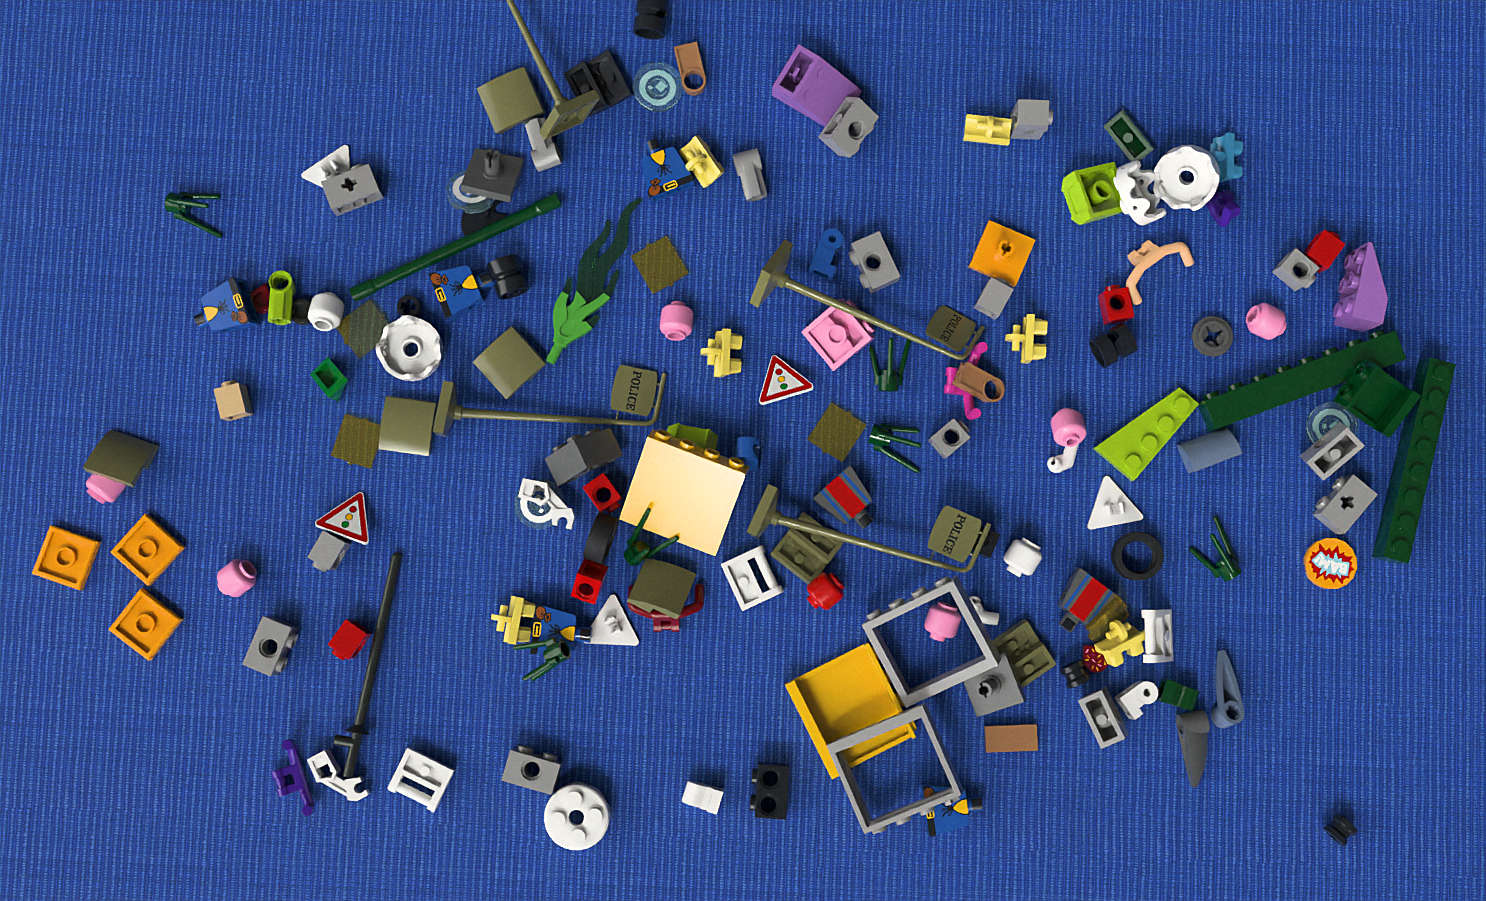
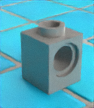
M1295 248L1287 253L1272 273L1291 289L1297 291L1302 287L1307 289L1317 277L1314 274L1319 267ZM1294 266L1300 268L1302 272L1301 277L1294 274Z
M991 277L973 308L996 320L1014 289L1010 288V284L999 277L994 279Z
M953 418L928 441L941 457L946 459L970 439V436L967 434L969 429L961 420L957 422ZM946 431H953L957 435L955 444L946 442L944 438Z
M323 530L307 558L313 560L312 565L323 572H326L327 569L336 570L351 543L329 531Z

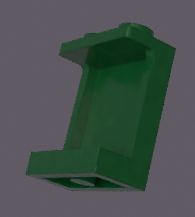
M1364 358L1355 367L1353 374L1345 385L1339 389L1333 401L1375 431L1390 438L1421 395L1405 387L1383 371L1376 363Z

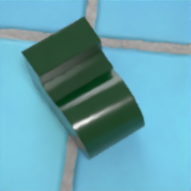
M1161 678L1156 701L1194 711L1200 691Z

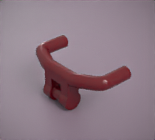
M702 584L695 585L694 602L682 608L677 620L655 609H652L649 613L627 602L628 608L638 615L653 619L654 632H662V630L680 632V618L694 614L703 608L705 603V586ZM634 585L628 587V597Z

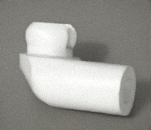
M1079 444L1074 447L1065 446L1063 454L1049 458L1047 462L1049 470L1054 473H1060L1071 468L1074 464Z
M977 596L969 597L983 624L998 625L999 613L985 611L980 603V598Z

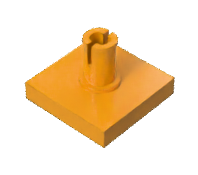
M989 220L968 268L994 279L996 277L1002 278L1010 286L1015 287L1035 243V239Z

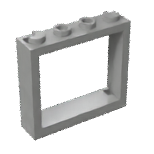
M957 575L952 578L948 576L941 577L934 582L935 586L929 589L923 586L911 593L912 597L903 600L902 597L888 604L890 608L882 612L880 608L875 609L872 613L866 615L867 619L862 624L867 637L906 708L998 666L1001 656ZM950 591L984 655L910 689L877 626Z
M926 702L835 739L826 745L864 834L871 831L873 834L881 833L887 830L886 825L896 822L897 825L904 824L911 820V815L920 812L921 816L936 810V805L943 802L945 806L951 805L953 802L960 800L959 796L964 791ZM922 718L951 787L872 819L843 750Z

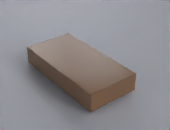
M1037 724L984 726L985 752L1038 751Z

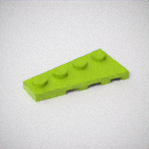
M1179 387L1093 449L1130 481H1134L1199 403Z

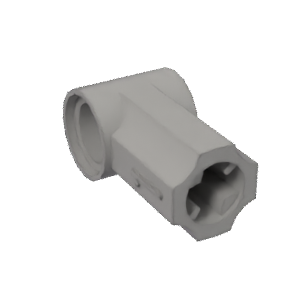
M535 118L525 124L533 149L531 150V156L538 172L563 164L560 151L553 138L544 140L539 133L546 121L545 118Z
M755 148L732 154L737 176H740L746 202H754L767 197L758 149Z

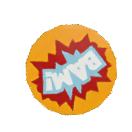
M1324 538L1314 542L1306 550L1303 565H1305V573L1308 579L1316 586L1324 589H1338L1347 585L1354 578L1357 570V558L1353 549L1346 542L1337 538Z

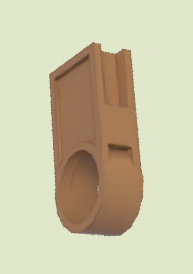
M697 42L675 46L674 52L682 88L687 94L697 96L706 88V76ZM691 74H697L702 77L703 84L698 89H689L684 83L685 79Z
M961 362L952 382L953 385L986 403L999 401L1005 392L1004 384L999 378L992 376L969 362ZM989 380L996 386V394L992 399L986 396L984 390Z

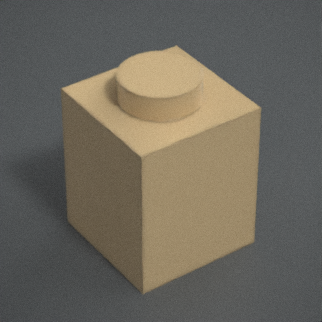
M232 380L223 382L220 388L214 389L221 419L232 421L253 415L246 385Z

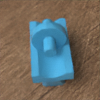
M1228 132L1224 136L1213 138V144H1210L1209 153L1215 158L1220 169L1219 183L1242 177L1243 167L1241 164L1234 163V156L1241 155L1243 142L1235 139V133Z

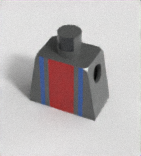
M851 466L846 468L813 498L815 503L843 525H846L853 518L864 529L874 520L865 510V507L872 502V499Z
M1075 568L1057 603V606L1066 612L1058 625L1069 633L1074 630L1079 622L1086 627H1091L1119 601L1120 597L1081 568Z

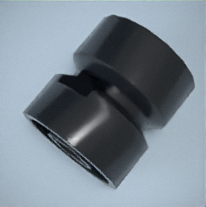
M637 0L635 11L639 15L634 17L633 33L645 39L655 40L664 38L666 31V21L664 18L668 16L669 0Z
M518 255L503 256L488 263L487 266L491 278L497 280L494 287L500 300L514 298L530 290L526 276L520 274L523 267Z
M1123 323L1108 329L1107 335L1101 333L1089 340L1092 354L1104 369L1118 362L1119 356L1125 358L1137 351L1136 341L1128 327Z

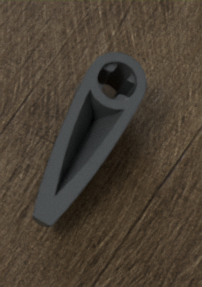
M1203 709L1176 715L1175 719L1190 786L1193 788L1199 785L1207 759V732H1209L1210 726L1208 717Z

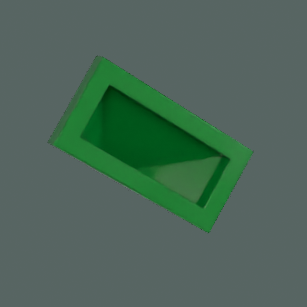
M327 357L310 375L329 398L339 402L348 379L334 362Z

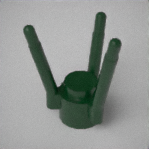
M169 192L167 194L165 210L174 213L175 219L183 220L218 238L222 237L220 232L185 215V213L188 214L191 211L192 207L209 208V204L192 201L191 199H219V194L180 192V194Z
M893 338L888 340L887 370H881V375L874 348L872 346L869 347L874 373V385H878V391L897 392L899 386L902 385V377L911 340L906 339L898 373L893 370Z
M881 423V425L874 424L868 443L874 445L873 450L882 452L913 472L919 473L920 470L883 447V445L888 447L891 440L920 448L921 443L892 435L893 432H891L919 433V429L891 426Z
M650 508L646 509L632 537L627 540L629 547L624 551V558L632 566H638L646 558L649 559L653 554L679 540V536H674L651 550L646 542L636 540L649 517Z
M1214 516L1213 520L1227 554L1213 533L1210 534V538L1221 556L1215 562L1217 567H1214L1193 547L1189 548V551L1213 573L1215 578L1221 576L1224 582H1227L1241 574L1242 570L1238 565L1239 561L1233 553L1218 516Z
M555 637L543 641L514 645V650L547 646L546 650L543 651L546 662L524 675L522 679L526 681L531 678V681H535L561 662L570 659L571 651L568 644L564 640L556 641Z

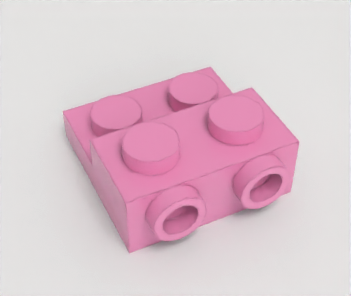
M844 298L839 299V301L846 303L854 308H857V306L850 299H848L847 301H845ZM829 307L802 331V334L829 367L835 371L875 338L872 334L875 329L869 322L862 321L855 316Z

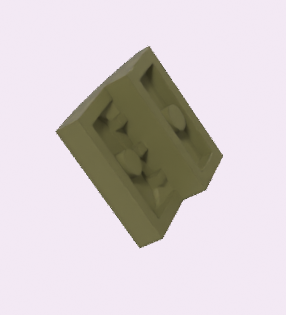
M526 67L508 72L477 88L496 134H502L520 123L526 124L545 113Z
M514 326L506 330L473 361L505 399L511 398L526 381L531 380L547 364Z
M387 395L382 413L379 449L429 456L432 449L437 402Z
M110 429L96 445L83 468L86 472L134 488L143 469L149 468L159 447L158 445Z
M804 511L798 518L799 520L822 526ZM790 528L770 555L806 584H809L823 571L844 543L836 539Z
M646 558L627 602L649 613L652 609H655L677 620L696 574L667 562Z
M1022 619L992 640L999 653L1008 651L1022 688L1057 665L1025 619Z

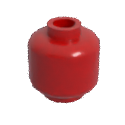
M822 572L807 585L809 596L806 598L815 609L821 607L824 610H829L844 597L843 589L845 585L833 572L830 574Z

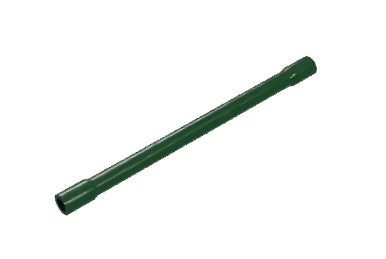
M553 193L536 201L531 206L373 279L361 282L349 288L350 294L354 301L357 302L386 286L537 216L545 215L562 207L556 193Z

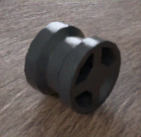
M1083 659L1071 662L1059 669L1060 674L1064 675L1067 680L1066 686L1068 689L1079 686L1091 679L1090 674L1085 672Z
M1337 813L1333 817L1334 821L1330 825H1326L1323 830L1335 842L1344 847L1348 843L1347 839L1350 836H1354L1358 830L1347 819Z

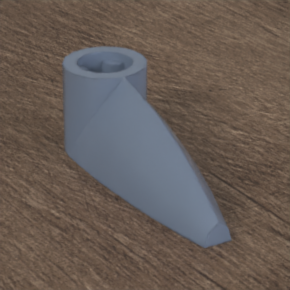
M1225 650L1217 651L1215 669L1217 706L1211 712V719L1217 727L1227 728L1243 720L1244 708Z

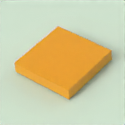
M145 513L112 549L111 553L147 586H151L185 549V546L149 514Z
M50 525L32 574L77 590H83L101 542Z
M140 588L108 630L145 659L151 661L183 621V618L147 590Z

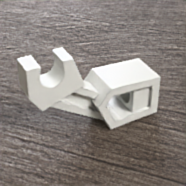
M523 478L518 497L541 505L548 503L552 508V525L558 526L559 519L565 517L568 521L566 528L572 530L575 521L573 509L568 508L548 483ZM536 486H541L545 490L544 495L546 498L543 500L541 498H534Z
M330 749L307 759L316 782H322L347 797V800L358 801L371 794L369 789L363 792L357 790V784L364 781L362 776L347 779L339 776L341 769ZM328 764L330 772L333 774L325 776L322 773L321 767Z

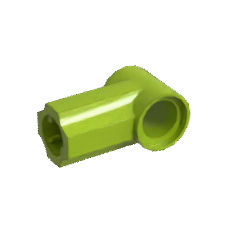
M279 270L272 273L269 278L268 322L276 325H286L292 321L293 296L296 292V286L288 272ZM281 282H288L287 287L284 289H278L277 285Z

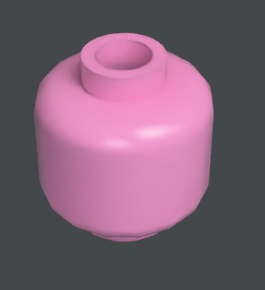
M673 301L662 308L660 330L665 334L666 338L680 341L691 334L694 318L692 309L681 301Z
M1268 303L1255 305L1247 313L1246 323L1248 330L1259 337L1271 340L1281 335L1286 329L1285 313Z
M1070 408L1061 409L1051 419L1052 433L1057 444L1074 447L1085 439L1087 434L1083 415L1079 411Z
M92 474L86 481L88 488L86 492L102 504L114 502L126 488L124 484Z
M234 559L218 571V588L225 595L240 597L256 584L257 571L249 561Z
M938 601L937 605L930 606L924 623L925 629L930 632V638L944 642L945 638L956 636L961 621V615L957 612L958 608L956 606Z

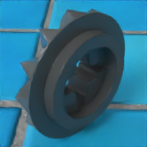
M1209 316L1201 319L1193 327L1191 338L1194 348L1201 355L1215 357L1224 354L1230 348L1233 341V333L1225 320ZM1207 331L1210 333L1220 332L1217 335L1218 337L1215 338V344L1212 341H1203L1208 336Z

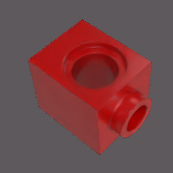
M1324 229L1315 235L1303 254L1319 267L1317 272L1321 273L1330 267L1345 246V243L1340 240L1336 233Z
M1120 285L1105 287V291L1098 295L1103 324L1109 325L1131 320L1134 317L1129 288H1120ZM1111 298H1116L1120 301L1121 308L1119 310L1111 306Z
M602 473L582 487L600 513L607 512L610 514L621 506L619 502L623 498L605 473ZM604 488L609 489L611 492L610 500L600 502L598 500V492Z
M584 558L576 574L571 597L595 605L603 589L608 566Z
M346 619L328 645L333 648L332 653L339 659H355L373 633L355 620Z

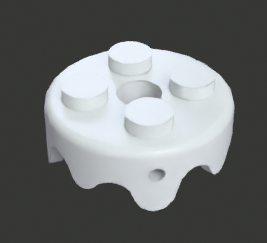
M1181 145L1174 147L1160 159L1154 169L1156 177L1154 179L1153 191L1157 198L1163 199L1173 209L1190 208L1192 211H1196L1213 197L1220 182L1218 163L1207 150L1199 146ZM1185 170L1191 171L1194 175V180L1192 182H1185L1181 178V172Z
M1136 160L1119 167L1113 180L1122 199L1120 200V206L1123 213H1129L1137 224L1143 226L1165 216L1166 211L1164 208L1156 209L1160 198H1157L1155 194H1151L1148 191V185L1156 177L1154 171L1139 169L1141 163Z
M410 315L402 316L400 319L385 326L382 337L376 344V353L384 369L394 377L404 381H418L430 376L436 371L443 357V342L438 331L430 323ZM410 343H415L418 346L417 354L411 357L407 356L405 353L406 346Z
M572 782L557 790L549 799L544 812V823L549 836L556 844L569 850H583L595 845L606 833L611 818L610 806L602 792L596 787L582 782ZM580 810L584 814V821L581 824L572 823L570 820L571 811Z

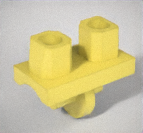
M967 114L963 141L1008 146L1010 144L1012 119L998 118L991 115Z
M699 135L693 137L686 146L679 150V153L687 163L685 167L688 171L694 173L703 188L708 187L724 173V168L720 162L716 161L710 152L709 146L706 142H703Z
M1027 314L1023 318L1022 334H1020L1021 326L1013 325V334L1005 335V341L1012 342V351H1019L1020 342H1022L1021 363H1029L1032 360H1040L1046 357V344H1033L1034 335L1045 336L1047 334L1048 321L1035 318V314Z
M723 328L722 331L715 332V339H708V348L700 350V355L708 356L707 365H714V377H724L741 372V359L730 358V349H741L742 336L731 333V329Z
M511 596L508 616V606L505 605L500 606L499 615H491L492 620L498 621L496 631L504 632L505 628L503 642L516 645V642L530 641L531 628L519 626L521 616L533 618L535 604L524 601V598Z
M1114 620L1109 624L1110 631L1106 633L1107 638L1094 644L1096 652L1104 655L1107 664L1117 667L1124 663L1123 651L1126 650L1127 654L1131 656H1138L1144 652L1145 630L1138 631L1128 622L1122 624L1119 620Z

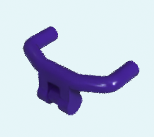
M1229 190L1215 193L1206 203L1212 218L1220 227L1228 226L1231 218L1238 216L1241 212L1238 204L1234 202L1233 194Z
M286 739L282 742V748L287 750L291 766L271 772L273 780L275 779L278 787L276 792L278 797L299 791L304 804L302 814L309 816L315 811V803L307 784L296 742L293 739ZM292 774L295 783L288 785L285 776Z

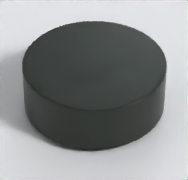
M305 299L293 302V322L303 326L311 323L308 319L311 302Z

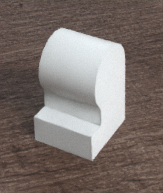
M1138 681L1114 698L1129 719L1135 720L1143 715L1139 709L1141 706L1155 702L1158 697V689L1149 681Z
M688 780L681 801L717 815L724 789Z

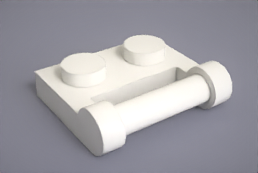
M763 545L721 564L742 611L784 592L782 586L778 585L764 555L766 551ZM755 558L769 588L764 593H762L748 563V560Z
M1172 609L1141 610L1145 624L1146 654L1143 655V663L1173 661Z
M408 747L387 790L393 793L397 791L428 806V810L435 812L455 769ZM403 776L434 790L433 796L431 797L401 782Z

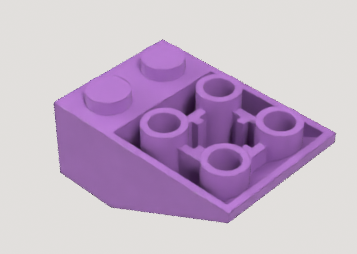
M799 44L772 86L773 97L824 127L846 96L858 98L862 92L861 89L824 59Z
M1367 242L1347 254L1343 265L1346 269L1345 276L1341 279L1338 287V292L1341 293L1340 299L1333 310V317H1335L1334 325L1361 332L1383 324L1388 302L1373 243Z

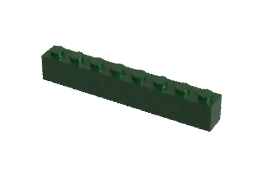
M1383 329L1370 334V340L1362 342L1361 338L1345 343L1346 349L1338 351L1337 347L1323 351V357L1315 360L1312 355L1299 360L1300 366L1291 368L1290 364L1275 369L1276 374L1270 377L1263 373L1251 378V384L1243 386V383L1239 382L1228 386L1229 392L1221 395L1218 390L1204 395L1205 400L1200 402L1198 407L1208 432L1346 382L1353 374L1355 367L1364 358L1376 363L1381 368L1405 360L1406 356L1396 332L1392 331L1386 334Z
M1434 358L1418 362L1412 390L1421 395V397L1404 419L1372 558L1394 564H1409L1456 364Z

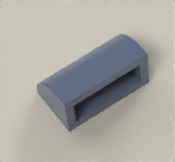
M1226 427L1176 445L1188 474L1243 454L1236 438Z

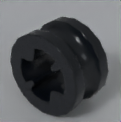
M405 295L399 299L397 310L401 316L410 315L417 318L422 311V305L414 296ZM410 301H413L412 304L416 306L415 310H410L409 314H406L407 310L403 308L404 304L409 305Z

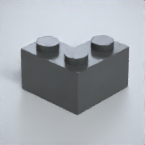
M599 427L586 432L583 437L579 433L566 440L568 444L563 443L552 449L553 454L545 458V461L557 486L577 480L591 470L610 464L623 456V453L611 428L600 431Z

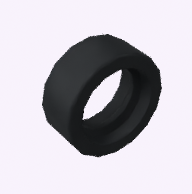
M600 512L597 514L586 541L583 558L604 564L617 531L618 518Z
M1131 532L1121 536L1114 543L1111 551V560L1115 570L1122 577L1129 580H1147L1155 576L1161 569L1164 561L1163 549L1159 541L1145 532ZM1133 541L1145 543L1152 552L1151 564L1143 571L1135 572L1130 570L1123 562V550Z

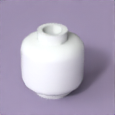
M325 292L317 294L312 298L308 319L316 329L330 331L340 325L344 304L334 293Z
M1024 537L1022 540H1014L1003 557L1004 561L1009 565L1007 570L1018 577L1022 573L1032 575L1042 560V554L1039 552L1041 548Z

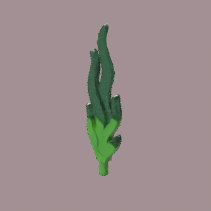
M641 198L634 200L625 207L619 218L615 238L602 256L598 258V253L610 235L611 223L609 220L605 222L603 232L583 253L578 267L576 294L572 304L568 307L567 302L572 291V280L567 278L565 287L553 309L554 345L545 360L548 363L555 365L563 348L566 349L572 342L585 336L598 323V315L587 321L585 319L603 307L611 299L620 275L619 270L613 273L606 289H604L605 279L612 265L627 248L629 219L632 212L642 202Z

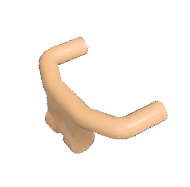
M1147 240L1141 245L1140 249L1137 251L1133 250L1127 255L1129 261L1135 266L1126 281V287L1129 288L1133 305H1138L1142 302L1136 287L1140 277L1146 269L1165 255L1179 252L1186 267L1194 264L1191 252L1185 243L1175 242L1159 247L1150 240Z

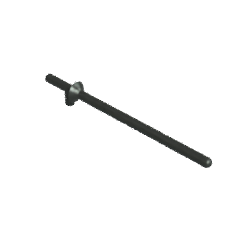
M394 552L391 556L355 722L345 730L352 732V736L335 734L334 745L349 747L343 772L345 777L353 778L362 735H370L365 727V721L402 555L399 552Z

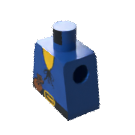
M659 138L645 143L649 155L641 159V164L651 204L695 187L693 176L685 167V163L674 146L663 150Z
M469 265L429 274L445 318L450 323L483 304L485 299L481 290L494 285L489 271L475 276L473 269Z
M236 277L230 278L202 296L201 302L204 311L194 316L198 327L210 326L213 332L229 333L261 325L246 280Z
M536 604L532 642L555 637L556 641L564 640L568 644L570 651L574 652L576 641L591 642L592 627L578 626L579 615ZM547 646L531 648L530 654H543Z
M920 783L921 796L925 798L950 788L951 784ZM963 787L964 791L959 796L960 800L948 806H945L944 802L936 805V810L924 815L927 835L932 837L970 825L968 812L983 811L981 795L966 797L965 787Z

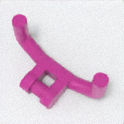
M985 342L975 345L968 362L977 367L980 356L983 352L987 351L988 345ZM947 367L945 374L947 376V385H944V394L963 396L967 419L974 420L979 418L981 411L978 408H974L973 395L952 384L959 368Z

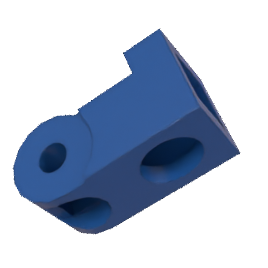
M830 228L824 231L808 273L832 281L837 267L831 265L834 255L840 251L843 244V235L839 230Z
M739 437L737 445H734L733 457L742 460L745 465H748V471L757 472L760 440L754 437Z

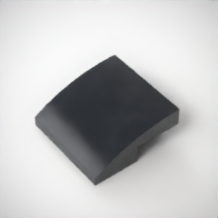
M610 50L605 51L589 62L583 61L564 73L575 97L594 89L599 95L600 99L588 117L603 112L634 95Z

